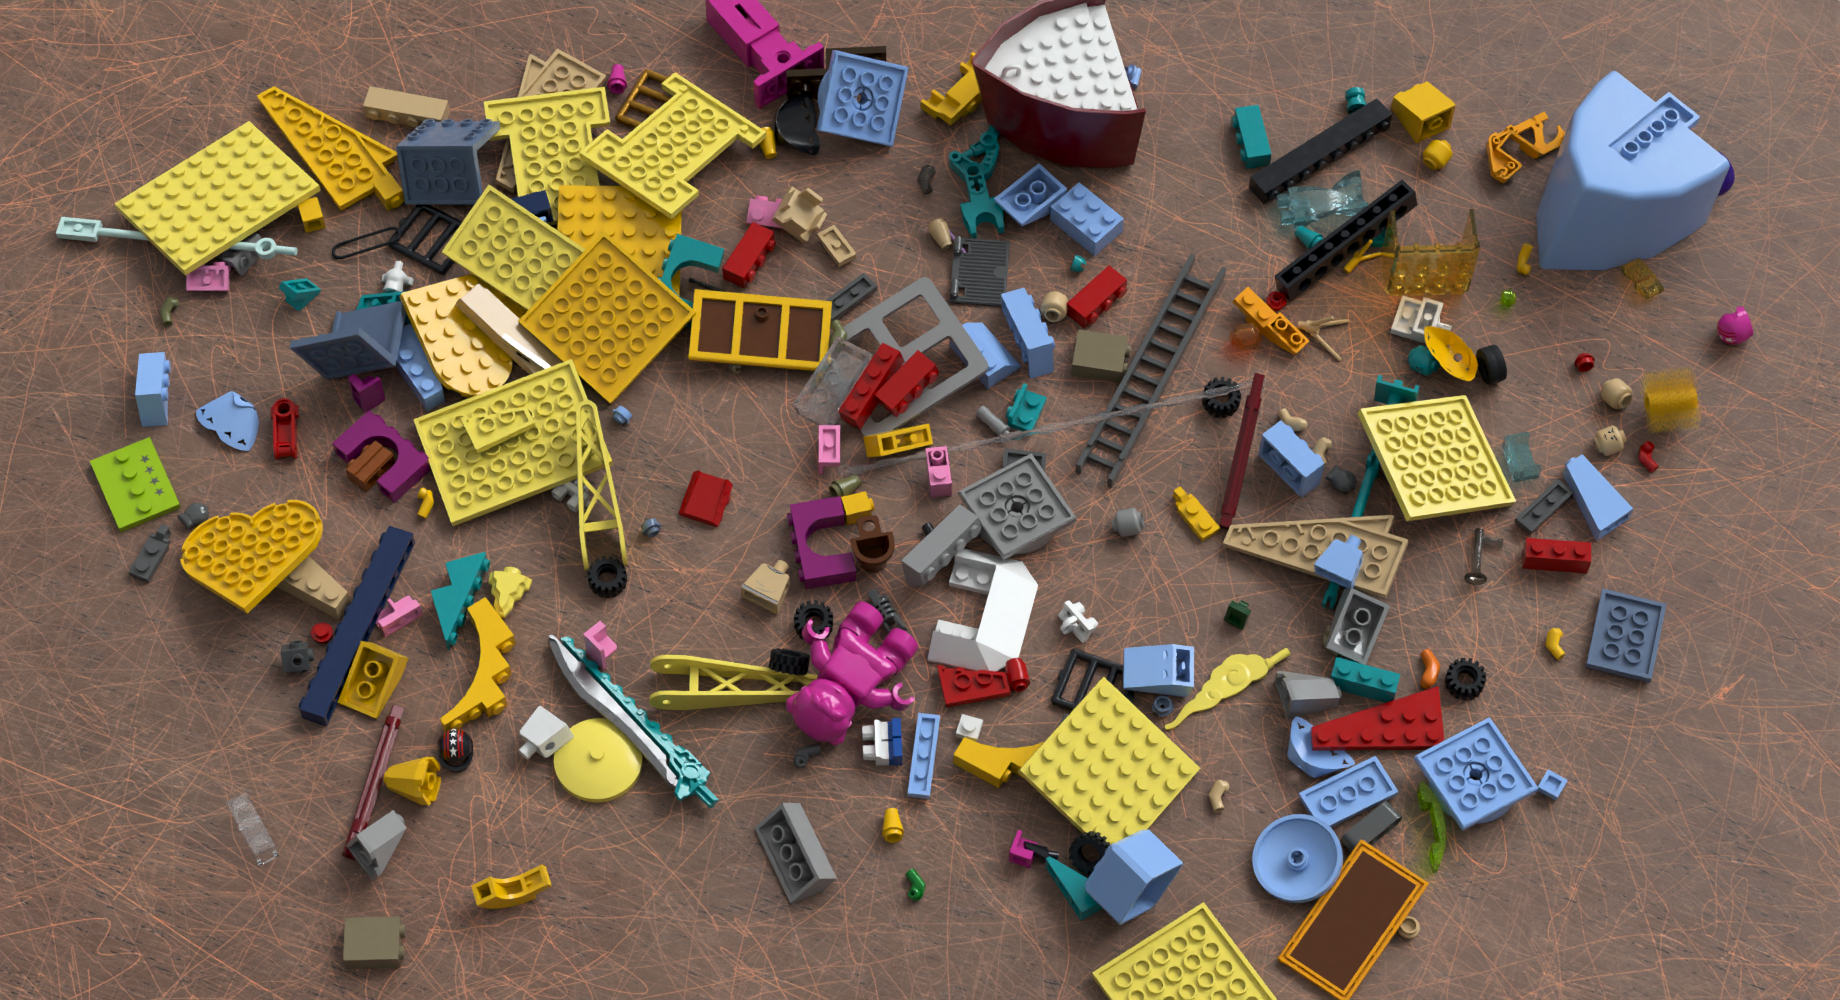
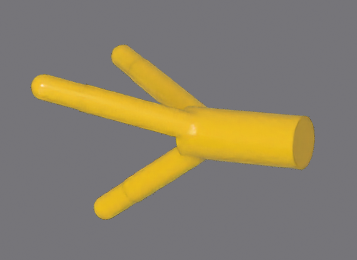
M1369 240L1359 253L1358 251L1354 253L1351 260L1343 268L1344 272L1349 274L1360 261L1381 256V252L1362 256L1372 244V240Z

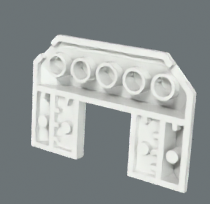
M964 548L955 555L949 586L988 595L980 627L977 629L938 620L936 629L932 634L927 661L954 668H965V670L970 671L988 670L999 672L1000 669L1006 667L1008 660L1019 658L1038 584L1022 561L1009 558L1002 560L1000 556Z

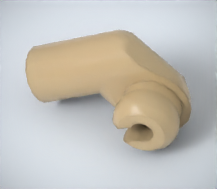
M1286 408L1281 409L1277 413L1281 421L1285 425H1289L1293 431H1302L1307 428V421L1305 419L1291 417Z

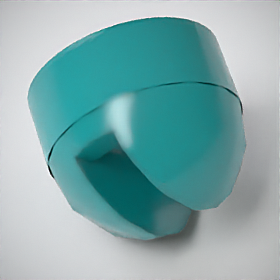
M1075 255L1070 270L1078 273L1083 272L1085 269L1080 266L1081 263L1087 265L1086 260L1081 256Z

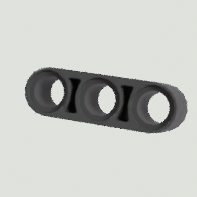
M1385 801L1342 836L1340 842L1350 852L1353 851L1360 839L1372 846L1397 826L1402 820V816Z

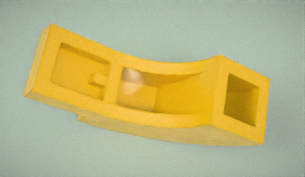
M541 864L512 878L496 879L490 876L471 885L477 906L499 909L516 906L536 899L537 893L552 887L546 866Z

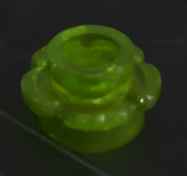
M1512 288L1508 290L1503 289L1500 299L1501 306L1510 308L1511 305H1515L1516 293H1513Z

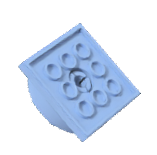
M832 50L829 70L824 75L818 90L820 115L817 131L893 147L909 67ZM860 94V102L858 103L857 98H854L853 96L857 97V95Z
M1490 717L1414 757L1415 762L1429 781V788L1433 799L1445 813L1454 818L1462 831L1477 823H1486L1501 817L1513 804L1538 792L1539 789ZM1470 777H1476L1478 780H1473Z

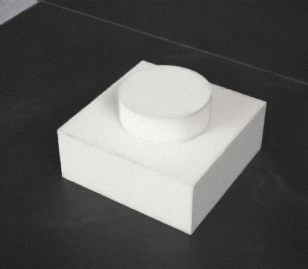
M962 714L956 731V737L962 739L966 737L977 742L983 720Z

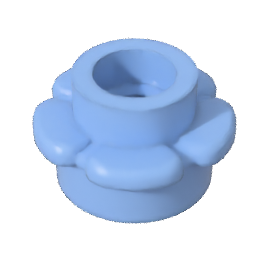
M619 406L617 409H613V419L621 425L630 423L629 420L632 414L626 408Z

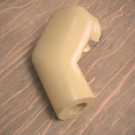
M1325 437L1318 439L1312 450L1315 454L1321 456L1324 467L1327 466L1324 453L1332 447L1331 440Z
M1216 781L1208 794L1214 813L1224 810L1221 796L1229 790L1227 781Z

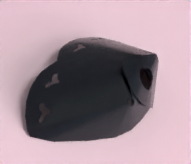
M807 94L797 95L784 102L773 116L775 140L778 145L815 156L820 149V139L814 130L817 122L815 109ZM803 100H805L807 108L802 106ZM808 115H810V122L805 119Z

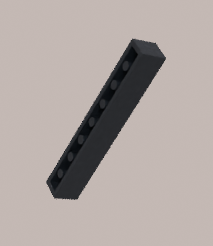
M1376 98L1250 176L1249 189L1263 204L1268 201H1274L1284 191H1290L1300 181H1306L1316 171H1322L1329 163L1338 161L1345 153L1354 151L1361 143L1368 142L1377 133L1386 131L1390 127L1392 114Z

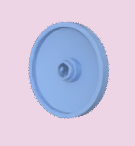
M1293 814L1277 819L1263 830L1255 843L1252 863L1259 883L1270 895L1284 902L1304 903L1321 897L1336 883L1342 870L1343 851L1337 835L1324 821L1310 815Z

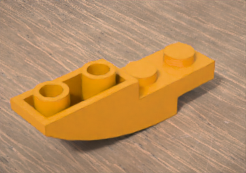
M1249 287L1244 289L1233 300L1232 303L1247 316L1245 320L1253 328L1285 351L1296 355L1309 343V340L1280 312L1276 314Z

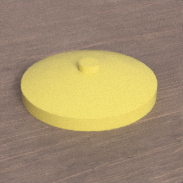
M606 718L588 719L572 726L570 730L574 737L554 752L555 773L561 786L572 796L587 802H608L621 797L636 784L643 767V754Z

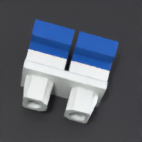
M892 718V721L889 722L874 720V725L862 726L863 741L875 740V745H863V760H875L876 765H902L901 718Z

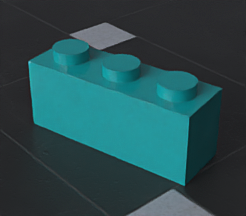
M1259 105L1235 108L1234 116H1231L1232 128H1236L1235 140L1236 144L1241 147L1239 151L1241 162L1244 161L1246 169L1270 165L1272 154Z
M1336 657L1331 678L1334 680L1335 685L1340 687L1341 691L1387 703L1394 700L1400 674Z

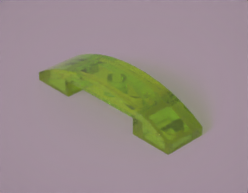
M1423 781L1419 782L1417 796L1420 811L1430 812L1436 843H1431L1428 853L1432 873H1436L1445 851L1446 824L1436 796Z

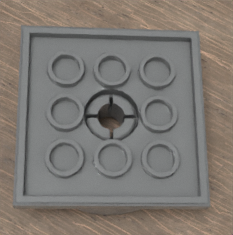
M1032 453L958 491V495L967 509L979 517L981 525L979 535L987 544L996 549L1002 560L1014 554H1025L1040 549L1052 539L1057 531L1077 520Z

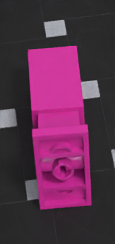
M705 0L708 23L747 67L753 65L761 74L753 81L755 105L759 109L787 93L786 70L824 68V46L818 42L802 51L794 41L788 43L780 34L779 24L758 0Z

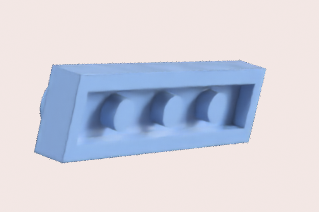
M918 713L907 797L930 799L940 715Z

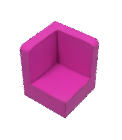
M1018 830L1009 852V862L1030 868L1034 859V852L1024 849L1023 843L1024 841L1037 845L1038 843L1022 838V831Z

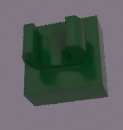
M1242 600L1239 604L1232 601L1228 606L1224 621L1243 630L1251 613V610L1247 608L1249 604Z

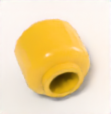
M1432 140L1422 153L1424 164L1432 170L1443 169L1453 156L1450 149L1451 145L1445 140Z

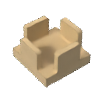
M791 186L785 193L771 220L800 242L805 243L813 232L820 229L827 216L824 209L818 206L822 203L823 198L810 188L798 191Z

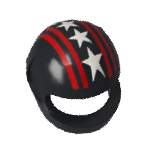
M450 729L444 732L437 741L440 763L446 770L453 773L466 770L471 764L473 757V741L471 737L460 729ZM469 755L467 761L459 766H451L444 761L458 762Z

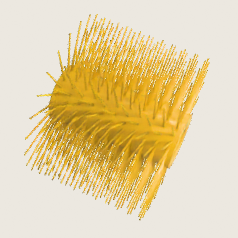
M1691 366L1690 371L1689 369L1685 373L1683 371L1685 377L1683 379L1682 376V380V373L1679 376L1680 368L1671 372V376L1673 374L1672 381H1669V376L1665 369L1664 373L1662 371L1659 374L1658 382L1656 379V383V375L1653 381L1654 370L1652 373L1650 372L1648 375H1645L1647 382L1644 386L1646 390L1643 395V406H1645L1647 421L1648 416H1652L1650 417V427L1652 422V429L1655 421L1657 429L1655 431L1654 426L1653 434L1655 432L1657 434V431L1662 430L1660 424L1663 425V421L1664 427L1667 428L1665 422L1668 423V419V427L1671 424L1670 431L1674 429V423L1676 422L1677 425V419L1680 421V418L1683 424L1682 431L1683 428L1686 429L1688 427V424L1689 426L1693 425L1691 419L1693 418L1694 420V416L1697 413L1696 408L1698 407L1699 400L1697 390L1694 388L1693 371L1691 382L1688 384ZM1665 372H1666L1665 383H1664V386H1662V384H1663V382H1664V378H1665Z

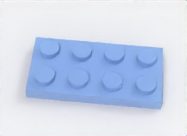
M1374 756L1300 792L1298 797L1310 816L1324 821L1332 828L1397 796L1399 791L1377 757Z

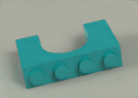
M677 234L675 240L671 239L668 251H670L669 258L664 259L661 270H664L662 278L658 277V279L675 293L671 285L672 278L677 271L684 267L695 266L718 273L724 256V248ZM681 298L693 309L694 302ZM692 319L688 322L686 327L691 328Z

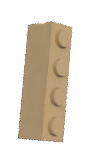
M372 86L369 87L363 104L365 117L388 121L393 124H405L410 127H418L427 119L442 122L448 119L450 113L448 100Z

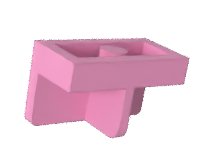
M819 425V474H823V467L840 466V425Z
M406 596L396 603H393L389 598L387 600L389 607L381 611L376 625L383 635L387 637L421 617L423 614L420 604L416 599L412 600L410 596Z
M599 621L583 635L586 653L604 670L607 667L606 658L617 650V645L607 636L606 626Z

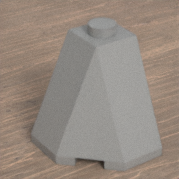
M1277 671L1275 674L1274 683L1287 720L1295 718V716L1300 717L1337 708L1339 700L1342 698L1340 687L1335 685L1332 678L1286 671Z
M392 810L357 834L346 845L372 881L377 879L385 869L406 830L405 821L400 814H396Z

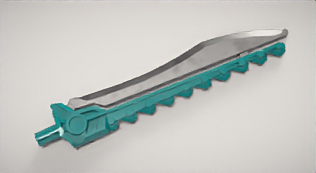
M549 635L548 643L556 663L577 695L609 720L635 745L665 780L666 786L669 789H675L674 794L679 801L696 795L709 808H713L719 799L705 786L709 779L710 771L687 749L685 750V748L679 745L675 746L672 735L663 734L660 731V723L650 721L647 711L637 709L635 707V699L625 697L622 687L617 684L613 685L610 675L605 672L601 673L598 670V663L593 660L589 661L586 658L585 650L574 647V640L568 636L562 637L559 641L554 635Z

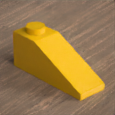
M929 423L863 436L867 457L884 456L933 444Z

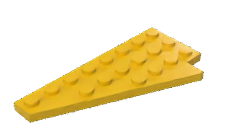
M275 86L257 95L260 104L340 211L374 193L373 183L390 174L385 166L398 159L396 151Z

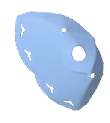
M230 391L196 410L198 421L205 428L216 431L219 438L227 445L243 451H249L254 445L259 427L258 414L253 407L254 405L239 394ZM225 432H231V438ZM244 439L246 445H244L243 443H238V441Z
M1295 716L1291 724L1287 751L1288 759L1294 765L1314 778L1355 765L1352 757L1344 750H1334L1333 752L1338 754L1332 756L1330 751H1312L1310 730L1313 725ZM1297 723H1299L1300 726H1304L1305 728L1299 729V726H1298Z

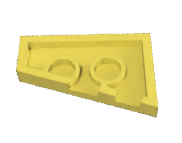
M526 406L501 410L500 413L488 415L483 413L479 414L478 417H460L478 454L536 427Z

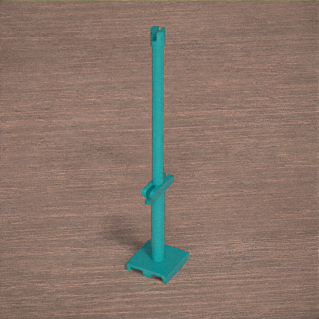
M1378 375L1374 401L1386 405L1418 401L1420 386L1415 385L1414 389L1403 386V381L1395 379L1393 384L1382 381L1383 376ZM1373 447L1367 457L1365 475L1351 517L1363 516L1374 479L1378 478L1380 462ZM1330 581L1321 604L1322 607L1326 608L1327 602L1330 601V610L1334 609L1340 588L1339 584Z

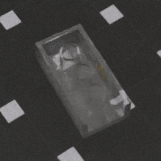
M837 336L793 403L796 413L818 426L838 425L841 420L838 411L873 358V354Z

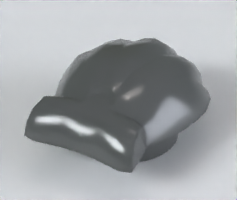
M1335 465L1325 477L1341 492H1349L1350 489H1354L1357 482L1353 473L1340 469L1338 465Z
M193 503L186 508L184 513L179 514L177 518L189 530L192 526L205 522L209 518L210 512L207 505Z

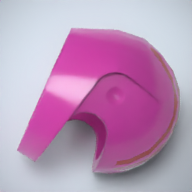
M1743 306L1736 307L1735 313H1725L1717 323L1718 336L1727 344L1739 345L1753 336L1752 324Z

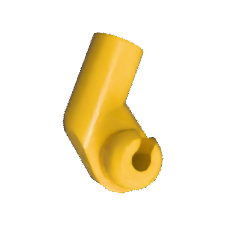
M422 487L417 494L418 498L423 499L417 515L427 519L434 500L432 491Z
M1552 628L1547 633L1545 645L1553 656L1560 660L1566 655L1559 646L1560 637L1563 636V633L1559 628Z

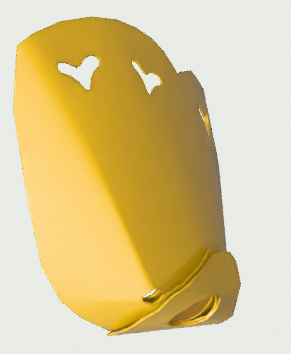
M1425 326L1424 337L1426 346L1434 358L1438 360L1440 365L1449 374L1465 381H1471L1475 377L1478 368L1476 356L1471 348L1451 331L1434 326ZM1459 353L1462 355L1460 362L1454 360L1455 354Z

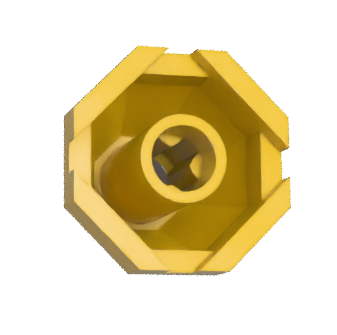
M422 757L392 765L384 773V783L389 790L420 805L429 806L431 804L430 801L434 802L437 799L441 785V777L436 775V771H440V765L434 757Z

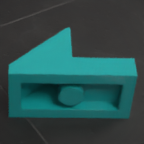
M307 278L282 281L278 288L285 293V301L297 311L302 310L321 292V289Z

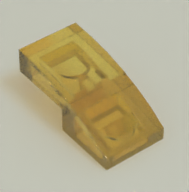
M1640 258L1622 266V272L1634 282L1635 290L1646 299L1664 291V287L1656 275Z

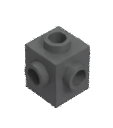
M295 640L281 646L280 652L284 672L304 673L310 669L311 662L314 661L313 648L309 649L308 642Z

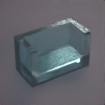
M1529 432L1504 437L1502 448L1514 482L1538 478L1541 471L1540 464L1535 465L1528 445Z

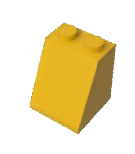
M1427 81L1422 84H1416L1405 92L1397 93L1393 97L1391 109L1415 143H1419L1451 127L1456 105Z

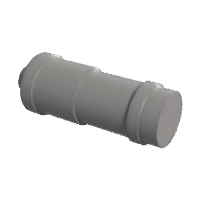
M982 406L977 410L976 416L978 419L990 427L1000 439L1003 437L1007 438L1010 435V427L997 418L988 408Z

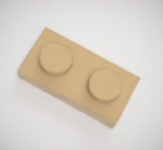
M835 225L817 233V239L838 267L856 259V252Z

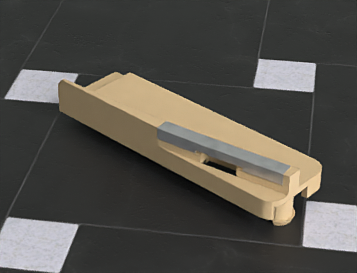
M479 283L457 300L455 305L529 375L561 363L559 358L518 323L519 318ZM517 352H519V353L522 354L524 357H526L527 359H529L530 362H527V361L524 360L522 357H520L519 355H517Z

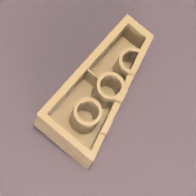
M309 556L276 586L337 620L344 614L346 606L351 604L348 592Z

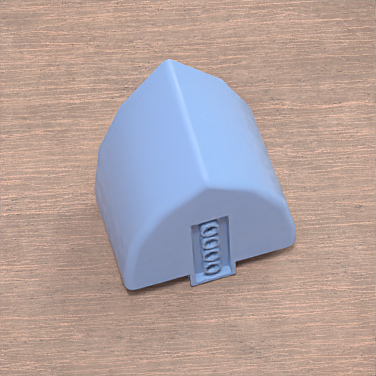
M1611 71L1598 81L1571 117L1536 214L1540 267L1543 269L1560 270L1611 269L1652 258L1691 235L1705 224L1730 165L1723 155L1691 131L1697 125L1700 116L1670 92L1657 102L1653 101L1616 71Z

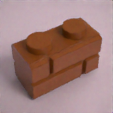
M374 441L371 445L368 444L362 449L361 455L356 460L352 459L346 467L347 477L351 482L367 492L395 464L394 455L380 443Z

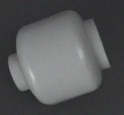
M1134 507L1117 511L1115 519H1112L1114 532L1118 531L1119 535L1123 538L1140 534L1142 528L1145 527L1142 512H1138Z

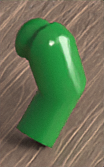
M912 868L905 874L912 884L910 891H908V897L913 901H918L924 895L926 884L916 870Z

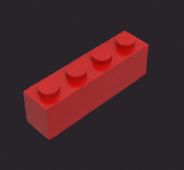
M882 342L838 411L844 422L859 430L862 429L878 404L874 394L905 362L899 350Z

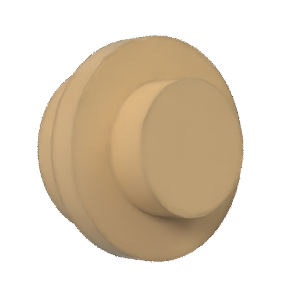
M1407 916L1398 929V933L1407 939L1414 938L1420 931V924L1414 917Z

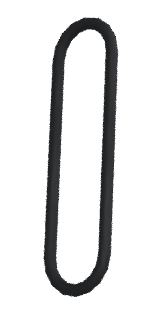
M388 227L336 244L332 249V255L336 259H345L397 242L401 232L397 227ZM388 230H396L398 233L397 237L392 241L344 256H337L335 254L336 248L341 245Z

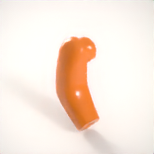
M1425 649L1420 654L1425 666L1420 685L1424 689H1429L1437 680L1440 663L1430 649Z

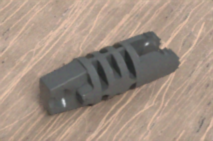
M875 588L870 590L868 595L873 602L871 605L882 615L884 619L882 626L887 634L892 630L890 626L895 623L899 629L906 631L905 624L886 595L881 596Z

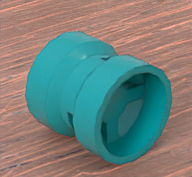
M1353 87L1345 92V99L1348 102L1346 107L1349 114L1354 113L1367 104L1364 100L1365 91L1363 88Z

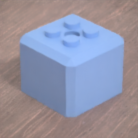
M1140 830L1111 844L1106 849L1104 856L1095 865L1094 871L1085 882V890L1121 925L1145 913L1157 904L1183 867V862L1150 830Z

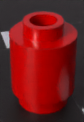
M1021 658L1008 660L1005 672L1010 689L1016 692L1026 690L1030 685L1026 664Z

